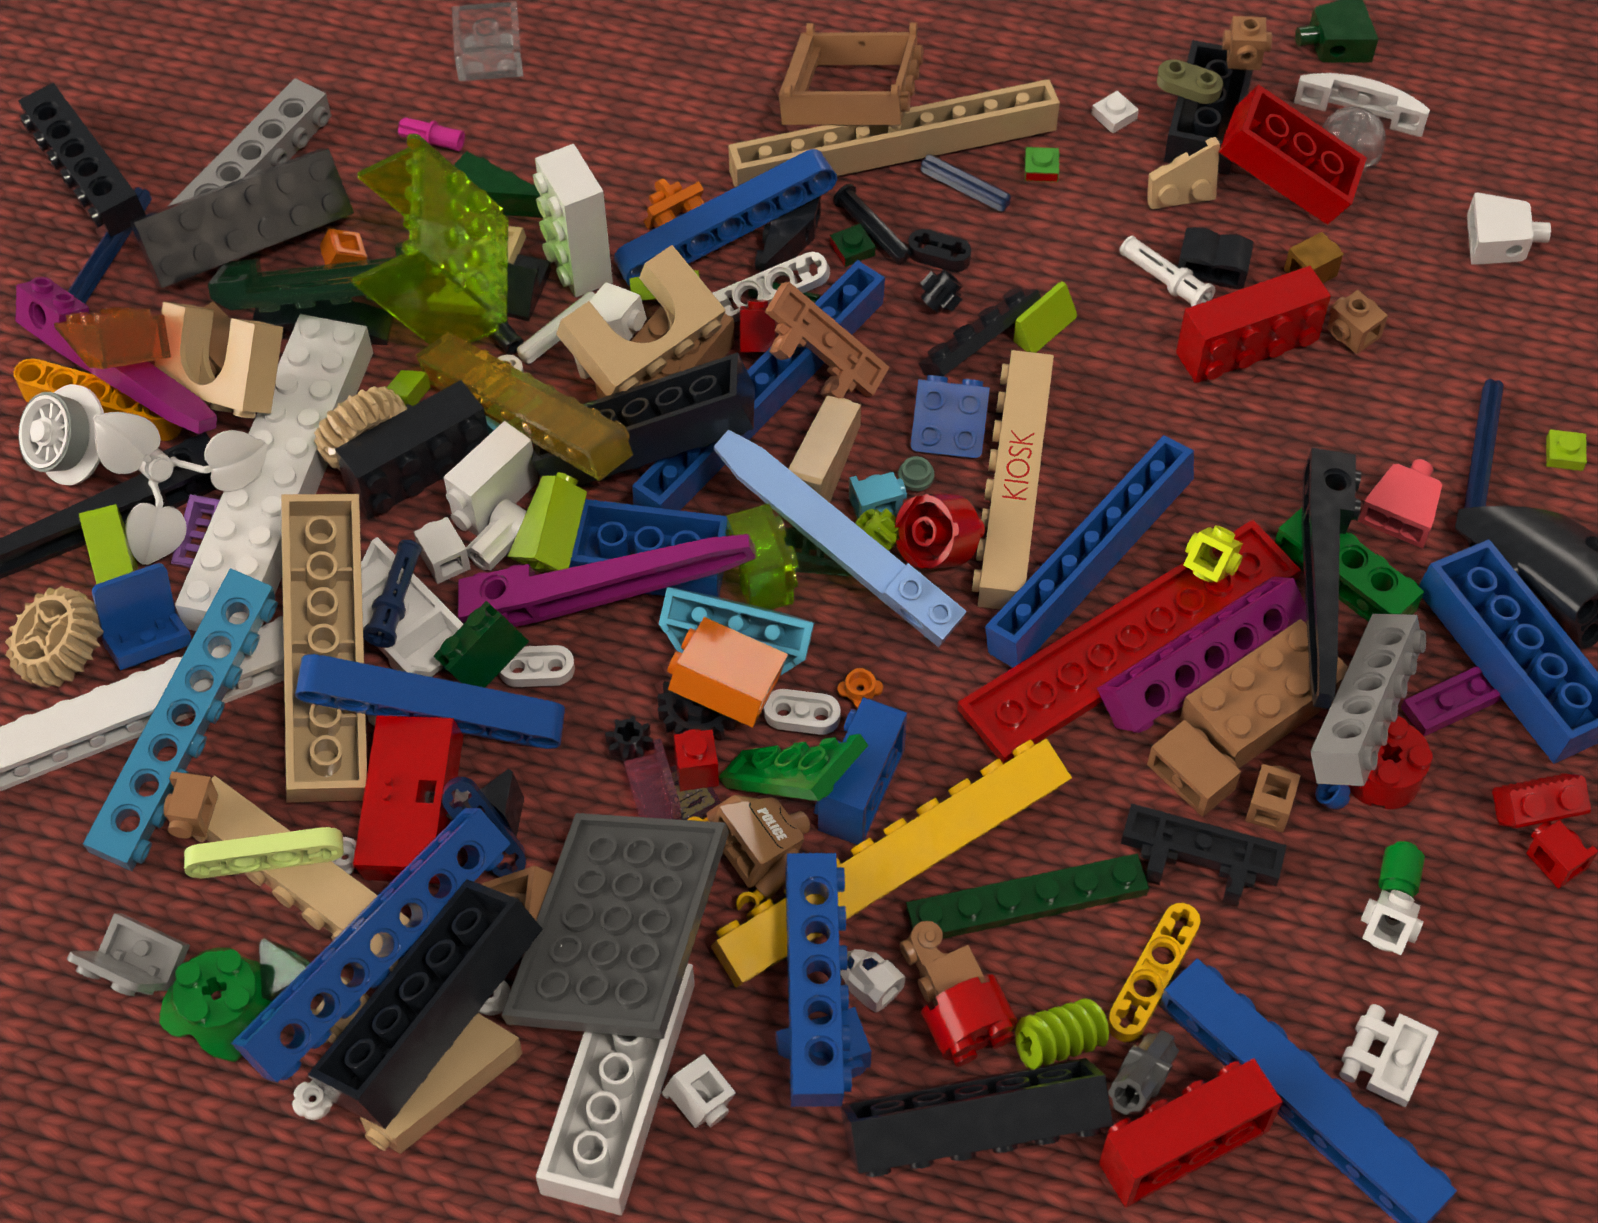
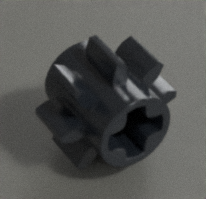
M942 270L937 275L930 271L921 282V288L925 290L921 295L922 300L938 313L946 308L953 312L963 300L959 293L963 285L946 270Z
M635 716L622 721L614 720V732L609 731L605 733L606 744L610 745L608 748L609 757L611 759L619 757L626 767L629 763L637 761L644 763L645 750H654L653 738L649 737L651 734L649 723L641 725L636 721Z

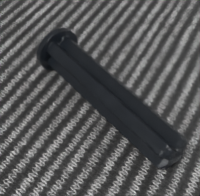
M846 184L836 192L833 198L834 205L843 207L897 264H904L911 257V250L856 195V187L853 184Z

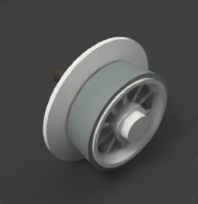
M70 384L59 388L54 393H39L26 405L20 419L18 439L20 451L25 462L32 469L45 472L53 481L61 485L72 486L82 483L92 475L100 462L96 451L93 416L104 413L99 399L90 389L82 385Z

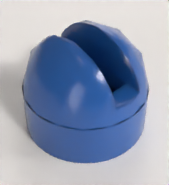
M1318 784L1315 795L1317 801L1327 808L1338 810L1349 803L1351 790L1348 785Z

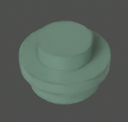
M914 456L905 460L900 466L898 478L903 480L906 489L923 491L932 485L934 469L925 458Z

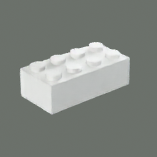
M574 144L536 157L537 173L533 174V180L540 193V197L536 198V202L543 217V220L539 221V225L546 243L542 244L547 260L550 263L555 262L561 284L564 287L569 286L576 298L601 288L605 282L613 283L604 192Z

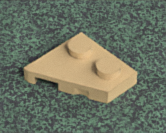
M1216 137L1206 140L1208 146L1191 156L1185 152L1175 158L1169 165H1163L1149 173L1147 202L1151 209L1216 199L1220 143Z

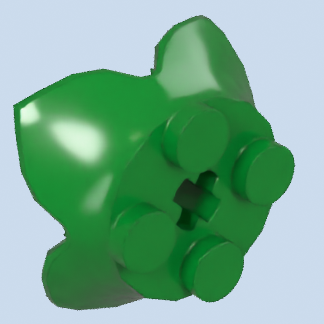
M211 948L202 951L177 968L175 973L176 980L163 998L160 1010V1024L171 1036L181 1038L186 1035H192L201 1048L211 1056L236 1062L242 1054L231 1043L285 987L280 978L266 965L245 958L231 948ZM222 990V997L213 1000L211 995L216 991Z

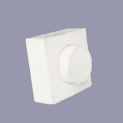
M1116 91L1092 106L1091 114L1113 134L1137 120L1139 109L1119 91Z

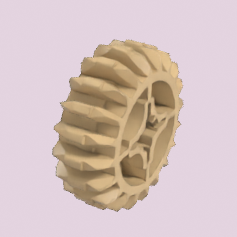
M374 386L367 391L362 389L354 396L349 395L347 400L338 403L334 410L327 412V418L319 422L320 427L314 432L316 436L314 442L317 445V450L326 463H329L332 468H337L341 471L335 449L407 410L405 403L398 394L396 395L392 389H388L386 386L379 388Z
M63 586L56 590L49 587L44 595L36 593L33 603L25 602V610L21 615L15 614L18 620L14 626L9 627L12 636L5 641L10 647L5 656L10 659L9 666L25 681L40 687L49 688L53 685L60 687L64 680L72 682L75 672H84V664L87 660H94L91 654L94 649L100 647L97 638L104 631L99 626L94 602L89 600L80 591H74Z

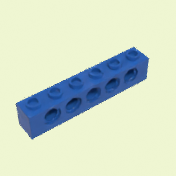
M787 853L785 872L791 1107L842 1106L844 1092L852 1091L851 1066H843V1051H850V1025H842V1010H849L848 985H841L840 970H847L848 964L847 945H839V931H846V907L838 906V892L845 891L844 867L837 868L836 853ZM811 894H819L826 899V902L814 905L809 903L806 897ZM818 932L823 934L828 940L822 944H814L807 939V936ZM812 972H822L829 980L823 984H815L807 976ZM820 1011L826 1013L830 1021L826 1024L818 1025L813 1023L808 1016L813 1012ZM815 1052H824L830 1056L832 1061L825 1066H818L809 1057Z

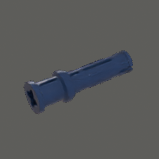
M401 540L399 542L382 595L378 596L372 603L373 615L370 623L363 629V637L374 646L389 648L396 643L397 634L395 631L398 622L406 614L403 602L418 557L422 551L421 546L412 540ZM401 568H403L401 579L399 581V584H397Z

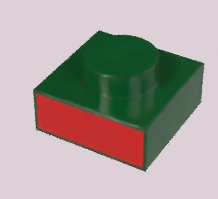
M861 224L830 235V245L844 267L853 265L857 260L863 261L875 256L876 247Z

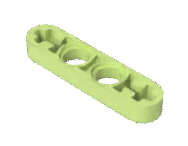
M321 827L192 845L184 851L185 873L193 878H211L333 861L340 858L344 853L343 833L336 828Z

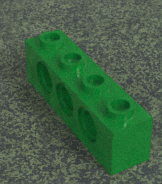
M1301 507L1279 527L1275 543L1304 572ZM1350 532L1340 534L1339 600L1367 622H1369L1372 614L1413 615L1418 609L1424 590L1413 579L1404 576L1389 565L1384 557L1375 554L1360 543L1355 535Z

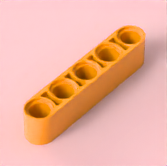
M34 358L19 362L13 371L21 394L28 403L39 393H54L59 388L70 384L82 385L90 389L97 396L104 413H132L151 421L158 429L161 441L174 439L182 430V427L167 421L93 374Z

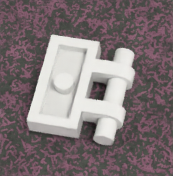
M1371 1004L1366 1015L1359 1018L1356 1025L1358 1033L1352 1046H1348L1342 1056L1344 1065L1339 1076L1345 1081L1355 1082L1359 1071L1368 1072L1372 1076L1366 1089L1406 1107L1438 1035V1031L1402 1014L1398 1015L1394 1026L1382 1022L1386 1013L1385 1009L1379 1005ZM1373 1040L1386 1043L1380 1058L1368 1053Z

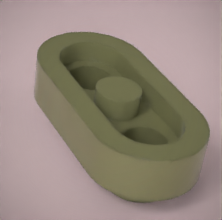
M1172 59L1163 62L1159 66L1157 74L1158 86L1168 93L1202 104L1213 103L1221 96L1223 80L1214 71Z

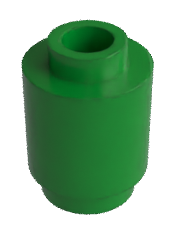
M1399 841L1385 848L1378 882L1381 891L1391 892V890H1397L1408 894L1412 898L1419 893L1425 855L1416 845L1406 841Z

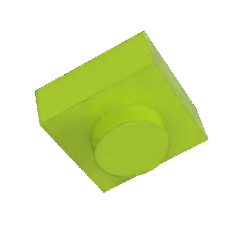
M1550 429L1546 437V467L1583 471L1587 463L1586 434Z

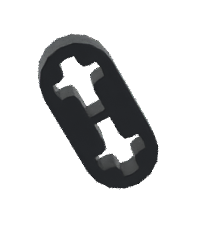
M929 229L916 230L909 236L908 248L912 253L910 258L915 262L950 272L964 271L970 265L971 246L964 239ZM923 244H927L924 248H919ZM955 253H959L957 257H952Z

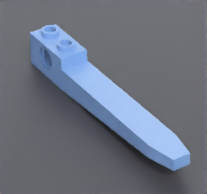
M729 429L714 445L715 452L741 483L937 647L942 645L963 620L967 612L964 608L909 563L905 565L765 449Z

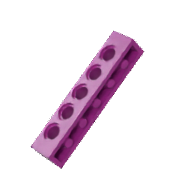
M1272 577L1098 687L1097 690L1115 728L1132 731L1133 733L1149 729L1154 724V719L1163 713H1171L1181 708L1185 697L1298 620L1302 619L1306 622V605L1294 578ZM1266 613V622L1264 624L1263 618ZM1236 631H1237L1238 637H1237V641H1236V643H1235V642H1234V636H1235V633H1236ZM1208 650L1209 656L1207 662H1205V653ZM1179 669V678L1176 681L1175 673L1176 670ZM1149 687L1150 695L1148 700L1146 701L1145 692Z

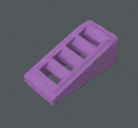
M196 495L189 496L184 514L187 528L186 535L181 545L173 553L171 560L173 566L191 568L194 559L185 557L187 551L198 552L200 545L190 544L192 538L203 540L205 532L196 531L197 526H209L211 520L202 519V514H210L213 517L220 499Z

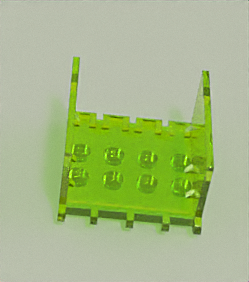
M412 133L407 136L408 148L359 171L357 175L359 180L404 216L403 225L410 231L409 240L404 241L402 244L404 254L353 277L352 284L434 349L445 355L499 331L497 323L507 321V241L509 220L503 215V208L491 199L485 190L475 185L462 170H458L420 135Z

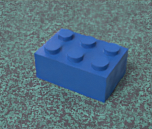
M865 697L862 698L857 710H850L844 725V731L847 733L843 742H847L846 740L849 735L861 734L869 746L834 784L833 791L825 798L816 802L814 814L818 815V831L856 845L865 841L905 751L907 712Z

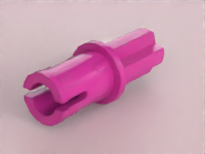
M403 118L398 125V134L400 136L425 142L428 147L437 145L460 152L464 145L465 133L463 130L440 126L437 121L427 123Z

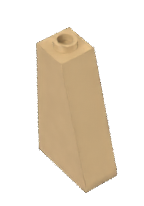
M827 395L788 469L830 503L860 428L861 404L854 403L845 398H835Z
M478 1013L386 1129L360 1117L366 1131L365 1138L383 1151L390 1147L401 1154L516 1062L522 1055L519 1037Z

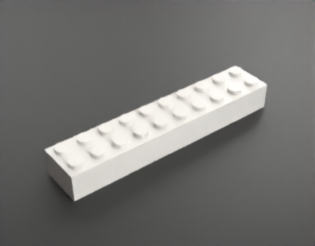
M303 314L299 315L278 364L271 413H257L249 431V435L264 440L267 445L264 465L256 478L247 486L239 490L223 492L175 603L179 617L187 629L197 631L230 568L272 586L274 594L276 593L282 578L281 494H316L328 463L325 462L317 450V445L314 442L316 438L314 432L320 427L319 422L327 418L328 411L334 410L338 403L347 400L349 395L354 396L357 394L373 355L367 326ZM236 612L230 617L229 622L242 624L248 619L249 614Z

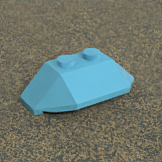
M667 587L659 620L660 627L667 634L674 648L681 653L684 651L681 649L688 630L690 628L696 630L704 617L787 653L788 656L781 675L806 660L815 624L814 622L786 613L672 587Z

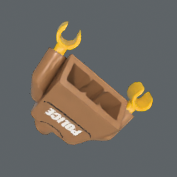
M733 795L706 812V818L690 817L687 819L726 823L729 834L723 853L748 888L753 886L757 888L753 893L744 892L739 895L736 902L738 910L747 902H753L756 904L755 907H757L765 897L770 899L786 883L787 853H799L804 842L803 834L808 833L810 830V822L804 812L797 811L788 814L778 799L773 797L758 799ZM750 911L746 916L748 921L754 918Z

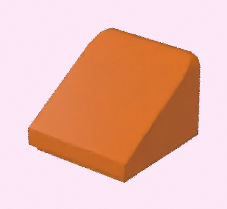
M328 228L320 244L327 269H336L366 261L367 255L360 233Z

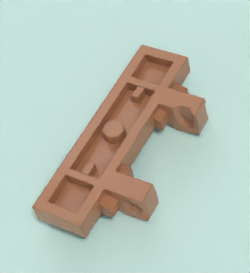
M790 282L781 283L765 310V313L778 323L775 331L779 335L775 338L769 352L778 360H786L791 358L797 346H806L830 366L827 372L832 376L826 380L820 393L824 398L827 395L843 398L846 391L852 392L854 388L865 397L874 396L889 366Z

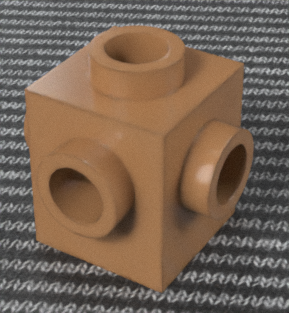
M1232 16L1230 30L1224 29L1222 49L1227 50V69L1261 70L1264 52H1270L1272 44V32H1266L1265 17Z
M1356 290L1346 298H1339L1332 305L1327 330L1331 332L1335 339L1343 342L1355 354H1358L1381 338L1388 315L1373 300L1368 299L1359 290Z

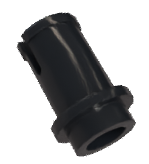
M493 311L483 319L484 333L487 336H492L506 354L512 355L516 353L517 348L524 343V340L508 324V318L505 314Z

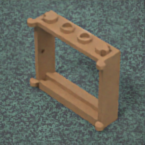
M910 22L909 32L814 33L815 24L807 23L806 33H801L779 93L782 125H901L904 113L910 111V96H914L915 80L919 79V65L923 64L924 49L922 45H918L917 22ZM817 65H901L896 83L891 85V91H808Z

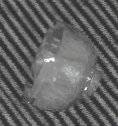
M1344 107L1338 109L1325 120L1322 128L1367 157L1363 172L1367 171L1368 166L1374 163L1376 166L1380 162L1386 145V134L1383 123L1376 114L1361 107Z

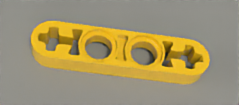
M1186 903L1173 904L1166 910L1111 1008L1107 1022L1109 1032L1115 1039L1122 1042H1132L1137 1040L1144 1032L1161 1001L1164 989L1171 983L1197 935L1201 922L1200 915L1191 905ZM1183 917L1188 920L1187 926L1182 927L1176 940L1171 937L1175 921ZM1158 947L1168 948L1174 954V960L1169 964L1158 963L1153 958L1152 951ZM1141 979L1149 980L1155 985L1157 992L1150 997L1140 996L1136 993L1134 984ZM1131 1004H1133L1135 1007H1138L1134 1015L1133 1024L1123 1028L1120 1026L1121 1018L1126 1017Z

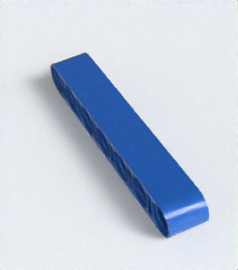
M817 149L807 150L624 244L615 252L614 262L629 287V279L640 277L644 264L671 245L675 247L689 264L827 193L835 186L837 174L821 151Z
M308 654L301 658L295 697L303 702L372 716L454 718L461 732L465 734L543 749H554L561 745L565 707L560 703L324 655Z

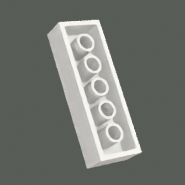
M687 964L664 1039L584 1032L536 1175L540 1194L623 1215L694 989L695 982L692 964Z

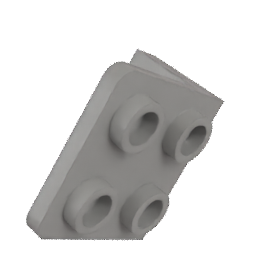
M114 913L99 950L70 951L67 960L78 965L76 972L83 976L97 980L103 977L113 982L111 988L119 993L128 996H135L136 992L153 995L155 991H168L176 980V970L183 963L190 945L125 914Z

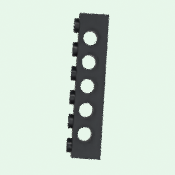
M54 82L18 100L24 112L19 115L24 127L29 134L35 131L32 135L42 152L48 149L46 155L55 170L62 169L59 173L69 189L76 188L73 192L82 208L90 207L87 209V212L97 228L103 225L112 237L131 227L129 221L146 215L135 191Z

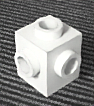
M1382 890L1377 901L1369 899L1360 921L1367 923L1362 939L1369 941L1380 950L1402 955L1407 941L1415 944L1424 921L1417 919L1420 905L1414 903V899L1401 891L1391 890V892ZM1387 916L1397 919V921L1390 920Z

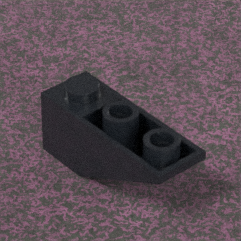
M821 196L772 220L771 224H765L762 236V244H765L764 250L757 251L755 270L763 272L795 258L815 239L821 216Z

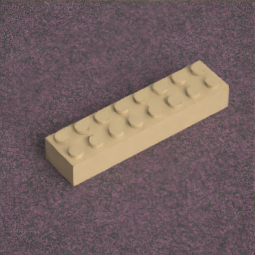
M281 494L286 803L363 800L367 779L366 715L303 702L295 697L301 658L304 655L317 654L364 663L359 494Z

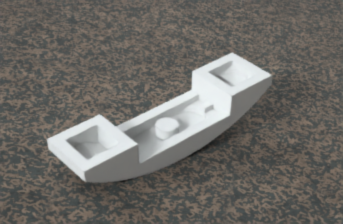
M1337 73L1301 75L1294 99L1295 104L1321 111H1326L1328 103L1389 118L1392 119L1389 129L1422 137L1430 111L1420 101L1395 87L1364 77Z

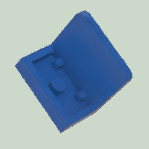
M927 375L926 380H918L911 448L915 452L979 458L983 449L990 387H983V381L962 379V384L948 383L947 377Z
M153 564L99 583L92 588L99 626L104 631L101 635L104 647L120 670L137 666L142 662L167 653H173L190 644L192 640L190 631L176 614L168 571L163 564Z

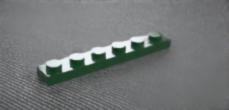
M1132 854L906 902V912L911 931L920 922L931 921L941 928L942 939L1147 896L1149 886L1138 854Z

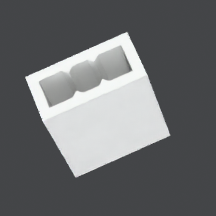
M506 421L500 424L444 476L447 490L446 497L450 504L452 521L461 530H469L476 536L488 526L491 514L500 502L509 499L516 504L539 482L537 470L532 463V440Z

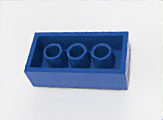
M585 499L569 568L706 538L730 536L729 516ZM724 572L669 587L719 597ZM667 587L645 594L665 596Z

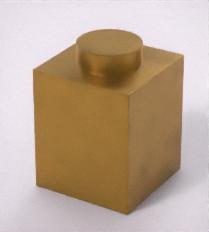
M1320 232L1289 248L1284 271L1290 273L1311 266L1321 282L1325 283L1338 276L1344 254L1335 242H1332L1323 232Z

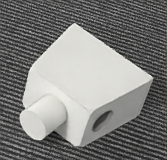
M1474 193L1467 213L1471 264L1523 261L1527 258L1532 242H1549L1551 235L1550 222H1533L1531 206L1527 201Z

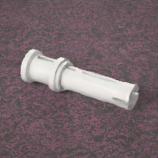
M1133 235L1129 236L1121 245L1120 254L1126 256L1146 272L1166 284L1172 296L1176 297L1179 295L1189 302L1191 307L1212 300L1215 286L1211 283L1204 284L1193 276V272L1189 268H1178L1159 253L1137 240Z

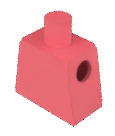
M1422 459L1414 460L1410 468L1401 464H1393L1367 496L1358 522L1423 549L1434 522L1442 489L1440 480L1430 477L1433 472V466Z

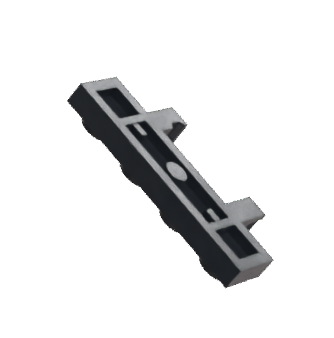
M1131 803L1121 840L1123 845L1142 849L1140 858L1149 860L1145 875L1147 882L1160 885L1165 863L1176 864L1177 859L1219 871V877L1228 879L1222 902L1237 907L1244 886L1253 888L1255 881L1277 886L1287 847L1284 844Z

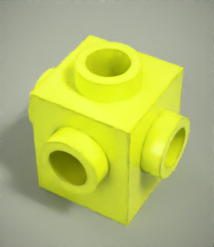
M1217 525L1214 526V529L1208 527L1192 535L1185 550L1188 556L1183 566L1193 570V574L1204 581L1218 582L1227 577L1228 574L1233 576L1237 571L1243 558L1242 555L1238 554L1243 543L1235 540V534L1224 527ZM1213 547L1223 552L1220 558L1214 556Z

